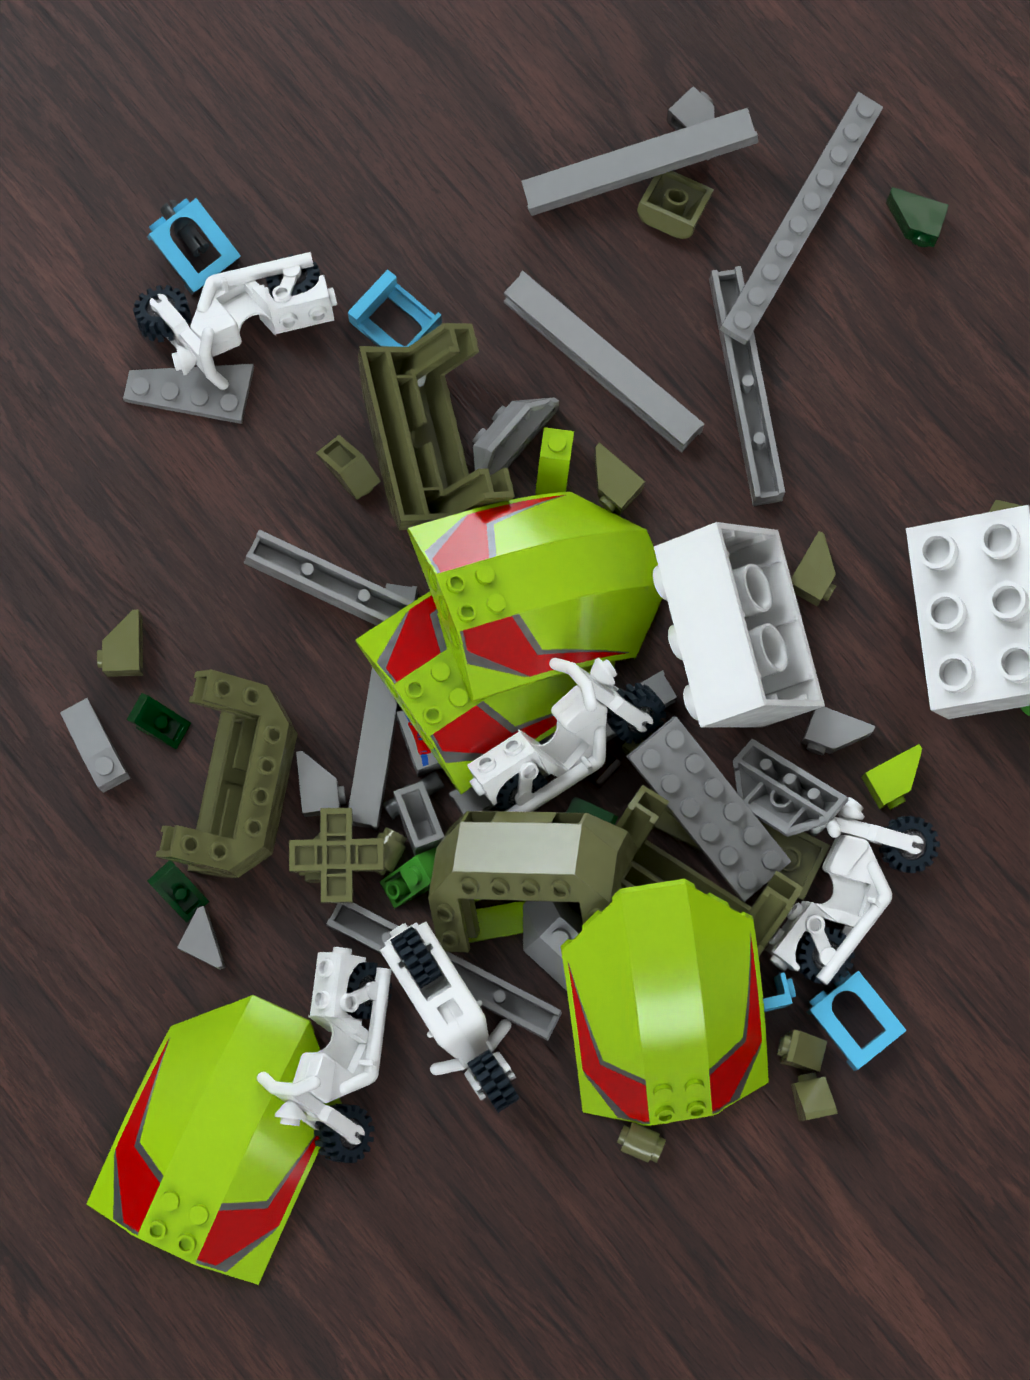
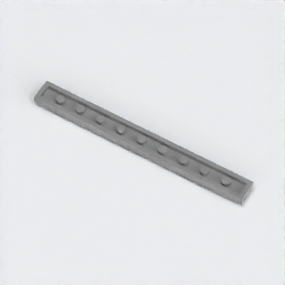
M860 92L856 94L719 328L720 331L743 345L747 343L882 111L883 106Z

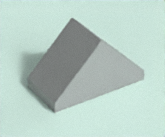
M204 906L199 907L177 948L219 970L226 968L208 910Z

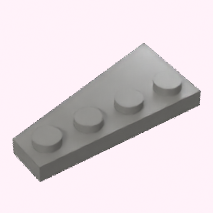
M254 364L215 366L216 371L229 382V386L225 390L219 389L208 380L199 367H193L187 375H183L182 370L176 371L175 368L129 370L123 400L127 403L242 424Z

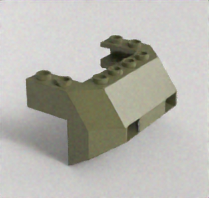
M442 323L409 347L359 346L358 363L364 404L389 509L398 530H407L413 526L486 505L509 501L515 497L508 468H502L490 475L488 468L477 469L471 474L468 473L464 449L457 428V420L450 399V391L447 387L445 374L479 353L473 324Z
M212 669L197 671L194 675V678H196L193 696H190L189 703L221 711L197 827L195 830L175 825V827L162 826L161 832H163L160 850L156 852L155 857L187 864V871L222 878H239L273 854L298 733L277 695L268 685Z
M642 785L616 825L629 832L637 847V851L621 881V887L628 888L679 879H686L694 883L695 888L705 894L710 892L728 902L729 907L739 913L746 912L753 916L759 957L791 911L803 887L776 871L754 905L751 907L646 840L669 801Z
M467 811L449 827L436 848L428 895L436 938L447 952L470 951L468 938H477L480 933L474 899L579 902L584 924L597 910L602 912L612 902V896L619 889H622L621 881L637 851V847L627 830L589 813Z

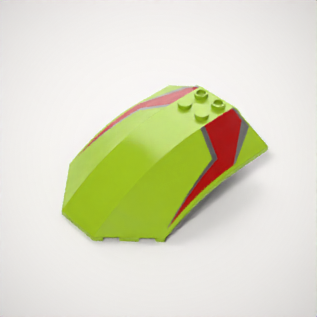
M572 492L540 494L503 501L407 529L472 702L564 674L550 668L549 662L552 658L576 663L582 669L593 666L595 659L598 657L602 661L608 659L609 662L629 658L635 659L663 599L658 594L653 582V570L658 566V562L648 531Z
M430 591L355 639L359 648L460 795L472 788L469 781L474 777L467 764L518 733V729L538 742L553 734L557 728V719L551 713V709L577 685L569 674L564 673L472 702ZM615 661L610 662L615 667ZM592 666L583 668V670L591 674L590 671Z
M686 879L619 889L612 896V902L602 912L597 910L582 925V931L573 940L567 939L560 946L583 1113L634 1122L643 1126L667 1124L719 1114L723 1109L769 1083L764 1002L753 916L746 912L739 913L729 907L728 902L710 892L705 894L695 888L694 883Z
M251 995L172 1025L131 1103L86 1204L134 1237L196 1266L259 1285L319 1153L318 1150L321 1147L315 1145L314 1141L319 1139V1136H314L315 1129L300 1120V1126L280 1124L281 1118L275 1117V1113L285 1102L274 1094H270L257 1081V1076L260 1072H266L277 1082L293 1083L301 1055L305 1052L313 1053L320 1051L311 1020L261 997ZM339 1097L329 1103L324 1104L330 1106L342 1104V1102Z

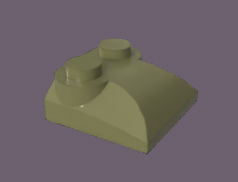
M674 171L654 176L637 208L639 218L643 223L680 239L689 238L693 235L714 189Z

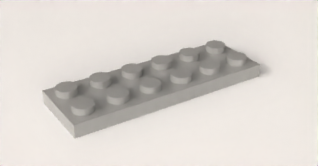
M673 716L626 756L653 791L669 801L666 807L742 901L745 902L766 884L776 871L780 872L791 862L789 857L677 717Z

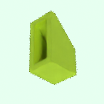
M544 427L535 495L566 492L574 431Z
M920 744L869 770L861 777L879 809L888 806L891 810L906 802L904 796L912 789L922 752Z

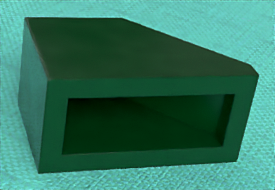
M892 187L886 204L905 239L912 240V243L919 247L930 246L934 248L949 205Z

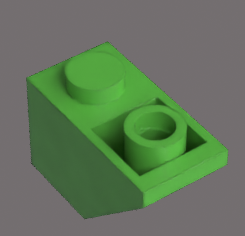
M437 847L416 855L380 881L394 909L430 889Z

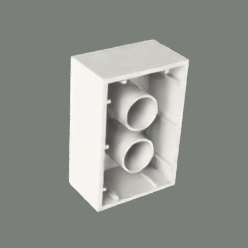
M1024 505L906 528L930 710L947 719L1030 706V506Z
M715 522L654 546L658 566L653 570V582L658 594L668 601L674 624L668 630L669 644L676 657L683 660L689 682L684 688V702L689 714L699 721L700 728L765 727L825 706L778 530Z

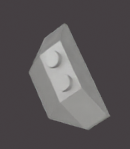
M555 397L511 401L507 407L501 406L492 417L494 422L487 430L482 428L472 441L474 443L475 471L488 468L490 475L502 468H509L559 410V400Z
M751 739L733 760L738 795L758 819L786 837L827 824L849 801L847 796L754 739Z
M526 901L523 904V951L567 991L560 946L567 939L573 940L582 931V916L567 902Z

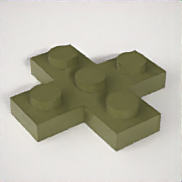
M320 808L321 839L289 840V872H321V903H353V872L384 871V838L353 839L352 808Z

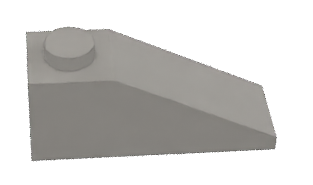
M88 698L60 712L97 787L103 793L130 779L125 766Z

